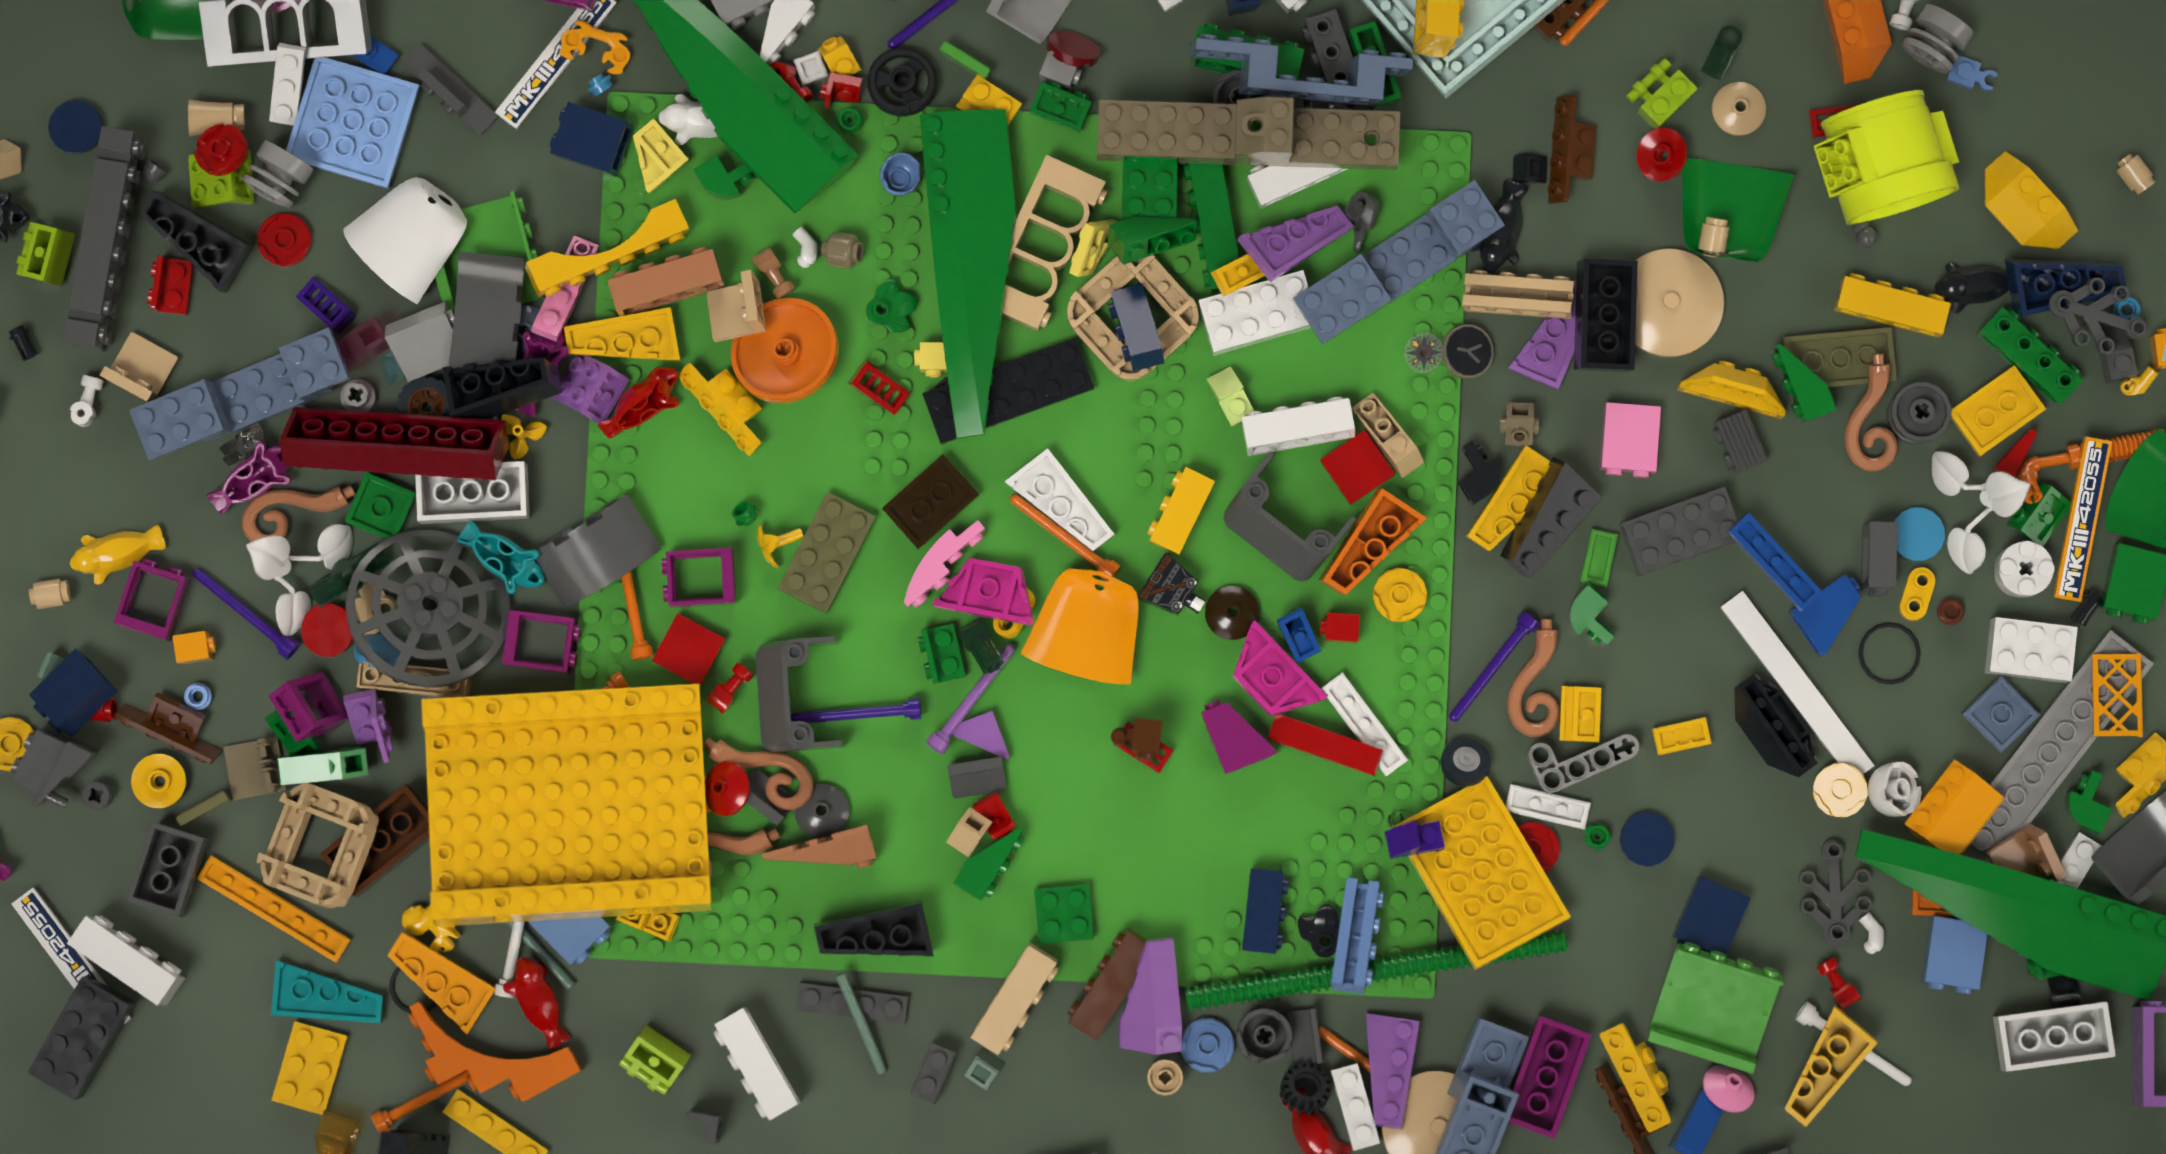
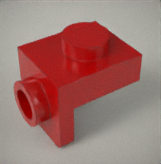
M996 791L972 804L978 813L992 821L987 830L992 840L1007 836L1016 827Z

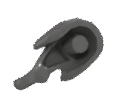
M1358 192L1353 195L1345 208L1347 218L1353 226L1355 225L1353 250L1356 254L1360 252L1366 232L1374 229L1375 220L1379 214L1380 206L1378 200L1373 194L1367 192Z

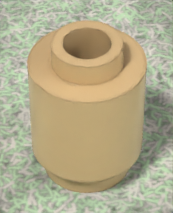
M2128 154L2117 163L2120 168L2116 172L2131 191L2134 190L2137 195L2155 183L2152 178L2153 173L2138 154L2135 157Z
M1706 217L1705 223H1702L1698 249L1703 250V253L1718 256L1720 253H1725L1729 227H1727L1728 220Z
M58 578L33 583V588L29 589L31 605L36 604L38 610L65 605V602L71 601L68 581H61Z

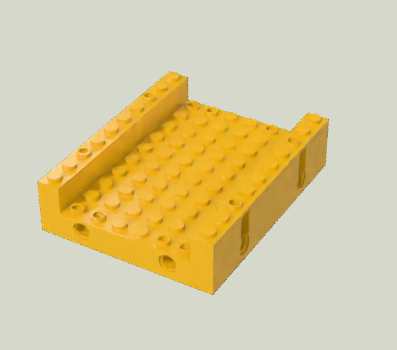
M699 684L422 699L432 892H430L431 920L435 927L712 911Z

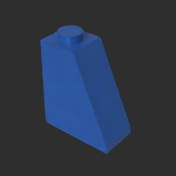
M1846 574L1822 589L1823 593L1804 611H1800L1795 607L1788 612L1818 657L1828 652L1861 598L1858 593L1861 590L1858 583L1853 577L1848 578Z
M1699 1089L1668 1145L1681 1154H1702L1723 1112V1109L1710 1101L1704 1089Z

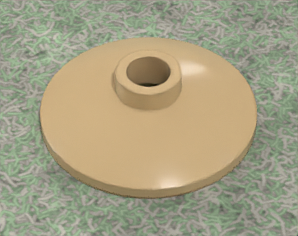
M1745 82L1729 83L1722 87L1715 95L1712 103V115L1716 124L1724 132L1736 136L1747 135L1754 132L1762 124L1766 115L1765 99L1761 92L1751 84ZM1736 103H1743L1745 110L1742 112L1737 111L1735 108Z

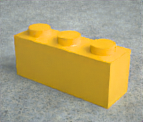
M1185 467L1183 473L1178 471L1171 484L1175 487L1172 496L1166 495L1159 510L1163 511L1160 520L1154 519L1147 534L1151 536L1149 543L1179 557L1215 481Z

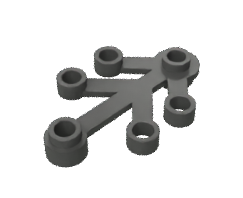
M2090 278L2084 286L2071 293L2060 290L2052 294L2049 300V309L2053 315L2064 319L2072 335L2071 341L2075 346H2086L2090 341V335L2086 330L2080 329L2074 314L2084 318L2096 342V350L2100 354L2112 353L2115 344L2112 339L2106 338L2099 322L2122 329L2123 334L2129 339L2142 338L2147 331V325L2140 317L2125 319L2101 311L2115 302H2124L2129 298V290L2125 286L2113 287L2110 293L2087 306L2077 302L2089 294L2102 293L2105 289V283L2101 278ZM2094 281L2099 285L2096 291L2092 287ZM2119 289L2123 291V296L2121 299L2117 297V291ZM2062 299H2064L2067 303L2065 309H2063L2060 306V302ZM2136 323H2138L2140 326V331L2138 333L2134 331V325ZM2080 333L2084 337L2082 343H2080L2077 339ZM2104 341L2108 343V349L2106 351L2102 349V343Z
M1829 840L1821 847L1822 857L1828 861L1829 891L1816 880V876L1812 871H1803L1799 875L1798 880L1803 887H1808L1830 908V919L1817 909V903L1812 898L1803 899L1800 903V910L1802 913L1810 915L1823 928V938L1829 945L1839 947L1848 942L1851 935L1849 927L1862 913L1870 911L1872 902L1866 896L1857 898L1854 903L1855 907L1843 918L1841 907L1862 885L1870 882L1871 875L1866 869L1855 871L1853 879L1841 891L1839 860L1844 855V847L1837 840ZM1832 845L1838 848L1836 856H1832L1829 853V848ZM1860 872H1864L1867 876L1866 881L1863 883L1857 879V875ZM1805 874L1811 875L1812 882L1810 884L1803 882L1802 878ZM1862 899L1868 903V907L1865 910L1860 909L1858 906L1859 901ZM1806 901H1810L1813 904V909L1810 912L1804 909ZM1834 928L1841 929L1842 935L1840 938H1835L1832 935Z

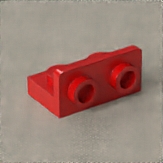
M158 255L157 262L152 263L151 277L154 278L153 289L150 288L148 291L147 303L151 305V309L154 312L188 315L194 265L190 261L165 258Z

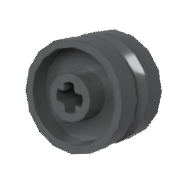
M1915 382L1905 386L1890 400L1887 408V423L1891 432L1900 441L1909 445H1923L1933 441L1947 429L1951 420V404L1947 395L1938 386L1928 382ZM1916 410H1919L1922 413V417L1920 419L1916 417Z

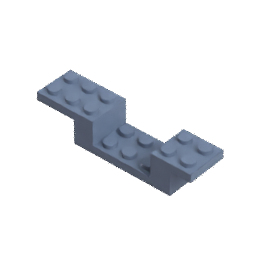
M1203 34L1188 45V56L1241 61L1239 94L1374 106L1383 100L1385 75L1402 77L1413 68V59L1405 58L1406 54L1393 52L1389 53V56H1379V51L1363 50L1362 54H1357V56L1349 61L1348 81L1333 80V83L1327 84L1322 83L1323 79L1312 77L1306 78V81H1295V76L1279 75V78H1276L1278 46L1271 45L1269 40H1255L1254 43H1244V39L1239 37H1228L1227 41L1217 40L1215 35Z
M1474 180L1429 209L1427 214L1366 254L1358 255L1295 296L1292 300L1323 345L1361 319L1370 317L1476 248L1481 241L1505 225Z
M328 327L278 348L280 354L213 382L205 379L129 410L148 460H156L199 441L211 443L293 409V407H298L334 392L332 386L349 380L350 376L331 328Z
M1477 1017L1447 1094L1456 1099V1103L1435 1154H1496L1519 1096L1518 1093L1509 1089L1528 1042L1529 1037L1527 1035Z

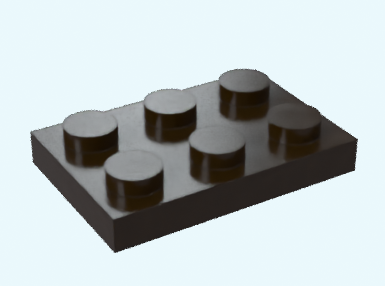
M942 454L890 500L882 510L919 550L972 503L979 494Z

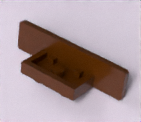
M1576 95L1559 96L1556 98L1554 106L1555 120L1552 133L1550 183L1548 185L1549 204L1568 202L1570 178L1592 180L1596 126L1575 122Z
M158 692L154 695L147 714L127 704H123L114 715V718L121 721L123 725L136 728L152 739H159L169 744L175 750L193 755L200 762L212 764L221 754L222 750L198 738L206 715Z
M1608 1062L1602 1064L1595 1069L1597 1082L1602 1089H1605L1609 1097L1610 1108L1618 1115L1622 1123V1132L1630 1139L1634 1147V1154H1654L1646 1136L1665 1128L1668 1124L1648 1132L1625 1086L1619 1085Z

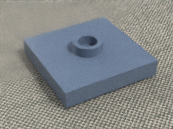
M2002 676L1961 714L1999 753H2002L2040 716Z

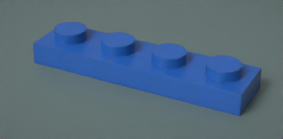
M1749 512L1745 513L1727 531L1800 611H1804L1823 593Z

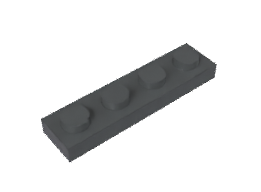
M799 983L796 1010L852 1017L840 988ZM853 990L865 1019L905 1024L909 996Z

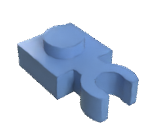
M1958 55L1959 59L1957 62L1952 63L1953 68L1948 74L1946 82L1969 90L1973 89L1974 84H1978L1981 90L1991 92L1993 87L1985 83V77L1995 79L1998 74L1993 70L1979 71L1980 62Z

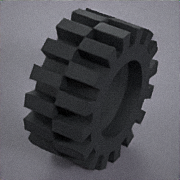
M1305 1061L1304 1066L1299 1062L1296 1063L1295 1068L1291 1066L1285 1073L1280 1085L1281 1091L1279 1094L1280 1098L1284 1097L1282 1101L1284 1106L1288 1103L1290 1104L1288 1110L1291 1112L1296 1108L1298 1109V1115L1305 1111L1306 1116H1310L1312 1111L1316 1114L1320 1111V1108L1323 1109L1330 1096L1332 1084H1329L1331 1081L1330 1076L1325 1077L1327 1071L1324 1068L1318 1071V1064L1315 1063L1312 1068L1310 1067V1062ZM1299 1081L1310 1082L1314 1085L1316 1093L1309 1097L1303 1096L1297 1092L1295 1085Z

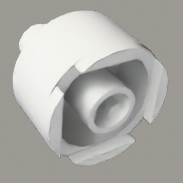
M2023 541L2007 547L1998 555L1994 565V576L1998 587L2004 593L2012 597L2026 598L2040 593L2049 585L2055 568L2052 558L2045 548L2031 541ZM2026 565L2028 567V574L2021 575L2019 573L2021 566Z

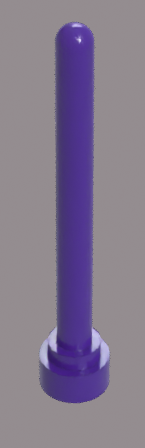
M940 0L891 38L888 41V47L890 49L899 47L958 0Z
M196 568L193 570L192 575L195 579L275 643L278 654L285 660L290 659L300 647V643L292 636H282L202 569Z
M1522 611L1518 616L1515 631L1450 713L1449 719L1452 722H1457L1524 635H1529L1530 632L1534 633L1540 623L1529 614Z
M920 697L908 698V701H903V704L793 713L791 715V722L815 723L904 715L905 718L910 717V720H917L922 718Z

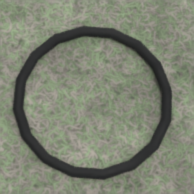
M1884 623L1876 625L1865 634L1860 642L1858 655L1861 667L1870 678L1879 683L1892 685L1901 683L1913 675L1919 665L1921 652L1918 640L1910 630L1900 624ZM1885 627L1899 628L1907 633L1913 640L1917 652L1915 664L1911 671L1904 677L1892 681L1880 679L1871 674L1863 659V648L1869 635Z

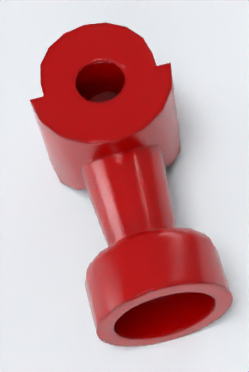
M772 62L769 65L807 104L811 101L814 94L808 87H801L794 78L796 74L795 66L782 62Z
M739 662L732 668L734 675L725 684L720 682L706 699V702L717 708L721 714H724L732 705L733 695L743 681L748 683L754 677Z
M1832 957L1817 966L1816 969L1821 976L1827 975L1833 987L1830 990V994L1838 1007L1843 1011L1850 1007L1851 1004L1861 1000V997L1853 985L1847 984L1838 973L1836 968L1839 966V963L1835 957Z

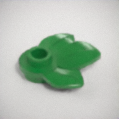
M890 279L881 283L876 288L875 298L866 307V315L874 324H884L892 332H904L910 329L906 316L915 310L918 299L910 293L899 292L897 280ZM876 307H882L884 309V314H878L876 312Z

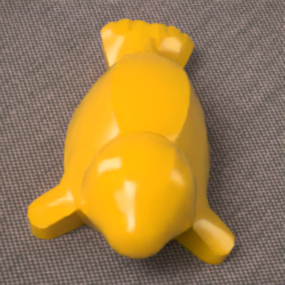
M155 525L145 533L121 531L102 538L85 535L81 538L84 546L76 550L70 559V566L75 571L94 574V583L100 585L105 581L108 574L132 566L134 561H140L150 550L166 549L162 530L159 525Z

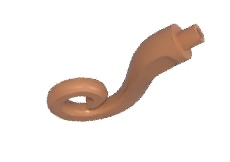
M1883 353L1872 354L1873 364L1868 365V389L1853 410L1844 434L1845 449L1854 465L1868 472L1883 470L1892 463L1897 454V441L1894 434L1887 428L1880 426L1873 427L1865 432L1863 445L1866 448H1871L1877 438L1883 439L1886 448L1882 455L1874 458L1868 457L1863 454L1859 446L1861 426L1884 397L1889 385L1890 364L1884 363Z
M338 485L320 494H310L289 489L266 491L253 499L245 508L242 517V530L251 542L271 535L285 538L289 528L288 519L285 514L277 509L269 510L263 514L265 521L276 522V531L272 534H263L258 530L256 518L264 508L273 504L284 503L311 511L329 512L348 505V498L356 495V492L352 485L344 489Z
M1541 619V630H1536L1534 654L1515 678L1507 698V711L1512 725L1516 730L1528 737H1541L1548 734L1555 728L1559 720V706L1556 700L1550 694L1544 692H1537L1528 697L1525 709L1528 713H1533L1538 704L1545 705L1548 709L1545 720L1540 723H1532L1526 720L1522 713V697L1526 688L1548 665L1556 649L1558 630H1552V619Z
M710 738L703 744V747L710 751L708 757L718 764L725 761L735 762L743 767V769L777 766L793 773L799 781V789L794 796L789 798L780 796L777 793V787L779 785H791V776L780 772L772 775L767 780L765 786L766 796L777 808L795 810L805 805L812 797V776L806 766L793 756L770 751L742 752L734 749L723 740H719L716 743Z
M763 828L745 837L707 832L709 847L739 855H755L773 848L772 842L781 838L776 828L767 833ZM709 859V872L711 877L712 863Z

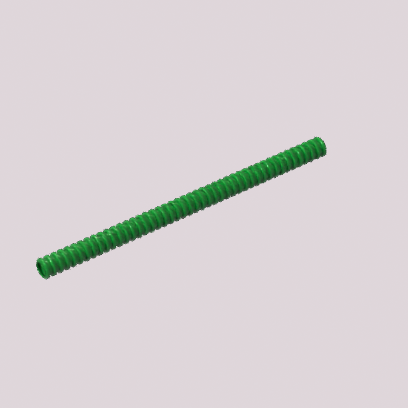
M1559 929L1557 933L1554 930L1550 931V934L1545 932L1495 959L1494 963L1498 964L1500 960L1505 963L1507 959L1516 961V958L1524 960L1526 956L1530 959L1533 958V955L1541 957V954L1549 956L1551 952L1556 955L1558 951L1566 953L1568 945L1565 931ZM1457 945V948L1454 949L1453 946H1449L1448 950H1445L1443 947L1440 948V951H1436V949H1432V952L1424 950L1422 954H1419L1417 951L1415 955L1406 953V956L1403 957L1402 954H1398L1396 958L1393 955L1389 956V959L1381 957V960H1377L1375 958V960L1369 962L1368 969L1373 970L1372 980L1380 982V979L1388 981V978L1391 977L1393 980H1396L1397 976H1401V978H1405V975L1414 977L1416 973H1418V976H1421L1423 972H1426L1428 975L1431 974V971L1439 973V970L1442 969L1444 972H1447L1449 968L1456 970V967L1465 969V966H1469V968H1473L1462 947ZM1330 965V968L1322 966L1319 970H1317V967H1314L1313 971H1309V969H1305V972L1296 970L1294 974L1291 971L1287 972V975H1283V973H1279V976L1271 974V977L1268 978L1266 975H1263L1261 979H1258V977H1254V980L1245 978V981L1242 982L1241 979H1237L1236 983H1233L1231 980L1228 981V984L1220 982V985L1217 986L1215 983H1212L1210 987H1207L1205 984L1203 988L1194 986V989L1191 990L1190 987H1186L1187 1009L1189 1011H1193V1008L1202 1010V1007L1205 1006L1206 1009H1210L1211 1005H1214L1216 1008L1219 1007V1004L1227 1006V1003L1230 1002L1232 1005H1235L1237 1001H1240L1242 1004L1244 1000L1253 1002V999L1256 998L1257 1001H1261L1263 997L1267 1000L1270 999V996H1274V998H1278V995L1286 997L1288 993H1291V996H1293L1295 992L1304 994V991L1307 990L1308 993H1312L1314 989L1317 992L1321 991V988L1329 990L1334 965Z

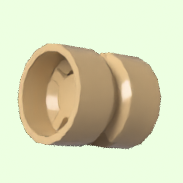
M1164 1059L1152 1064L1148 1070L1147 1080L1154 1092L1165 1096L1178 1091L1182 1085L1183 1074L1176 1063Z

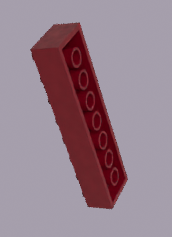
M293 407L279 439L283 466L481 480L497 479L509 448L506 421L303 407Z

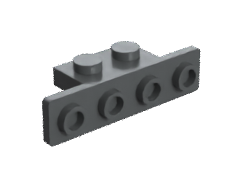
M419 44L404 59L403 65L423 82L420 87L430 97L434 94L442 100L439 105L450 115L455 112L478 135H482L498 119V115L422 44Z

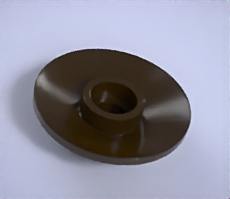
M1240 586L1222 587L1216 590L1207 601L1205 607L1206 622L1211 631L1223 639L1238 640L1247 636L1251 623L1253 621L1258 623L1259 606L1257 600L1251 592ZM1235 607L1238 614L1235 617H1230L1227 614L1228 608Z

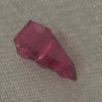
M375 317L351 330L337 342L348 373L390 348L385 339V330Z

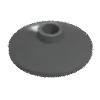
M829 784L813 785V793L810 800L802 807L795 809L797 824L806 834L812 837H831L832 834L840 832L848 821V801L844 794L836 787ZM820 805L825 806L827 809L826 814L823 816H819L816 813V809Z

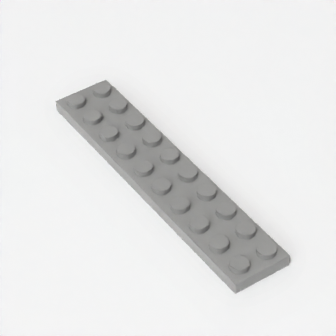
M2109 630L2072 677V681L2068 682L1989 785L2001 794L2005 800L1962 854L1963 856L1991 863L1987 856V851L2032 822L2098 737L2093 736L2091 655L2140 653L2113 631ZM2141 654L2143 679L2154 663ZM2098 660V673L2104 677L2113 666L2107 660ZM2126 660L2120 666L2131 677L2136 673L2135 660ZM2118 670L2106 680L2117 692L2128 682ZM2102 684L2099 687V702L2104 706L2114 695ZM2131 684L2121 696L2126 700L2135 687ZM2116 699L2107 710L2114 716L2123 703ZM2104 713L2099 717L2100 731L2110 721Z

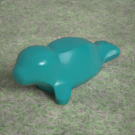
M472 520L466 524L464 531L461 532L457 541L472 547L481 564L505 582L506 590L509 594H515L518 585L529 588L540 587L544 584L545 578L542 569L535 562V560L540 558L538 550H524L504 536L481 532Z

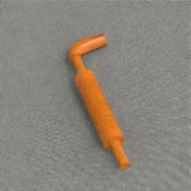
M2157 430L2146 431V433L2141 432L2140 434L2136 433L2135 435L2131 434L2130 436L2125 435V437L2120 436V438L2115 437V439L2113 437L2110 438L2109 441L2113 442L2109 462L2111 463L2113 460L2116 462L2118 459L2122 461L2123 458L2127 460L2128 457L2131 458L2143 441ZM2082 443L2080 445L2066 446L2065 453L2040 458L2036 455L2022 463L2017 479L2030 484L2025 498L2027 503L2032 504L2031 496H2033L2035 503L2039 502L2043 497L2036 480L2038 479L2037 472L2040 471V468L2068 464L2070 470L2078 469Z

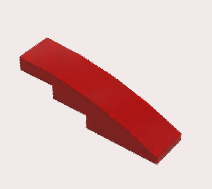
M1280 714L1275 715L1267 737L1270 741L1372 776L1376 775L1384 752L1382 749Z

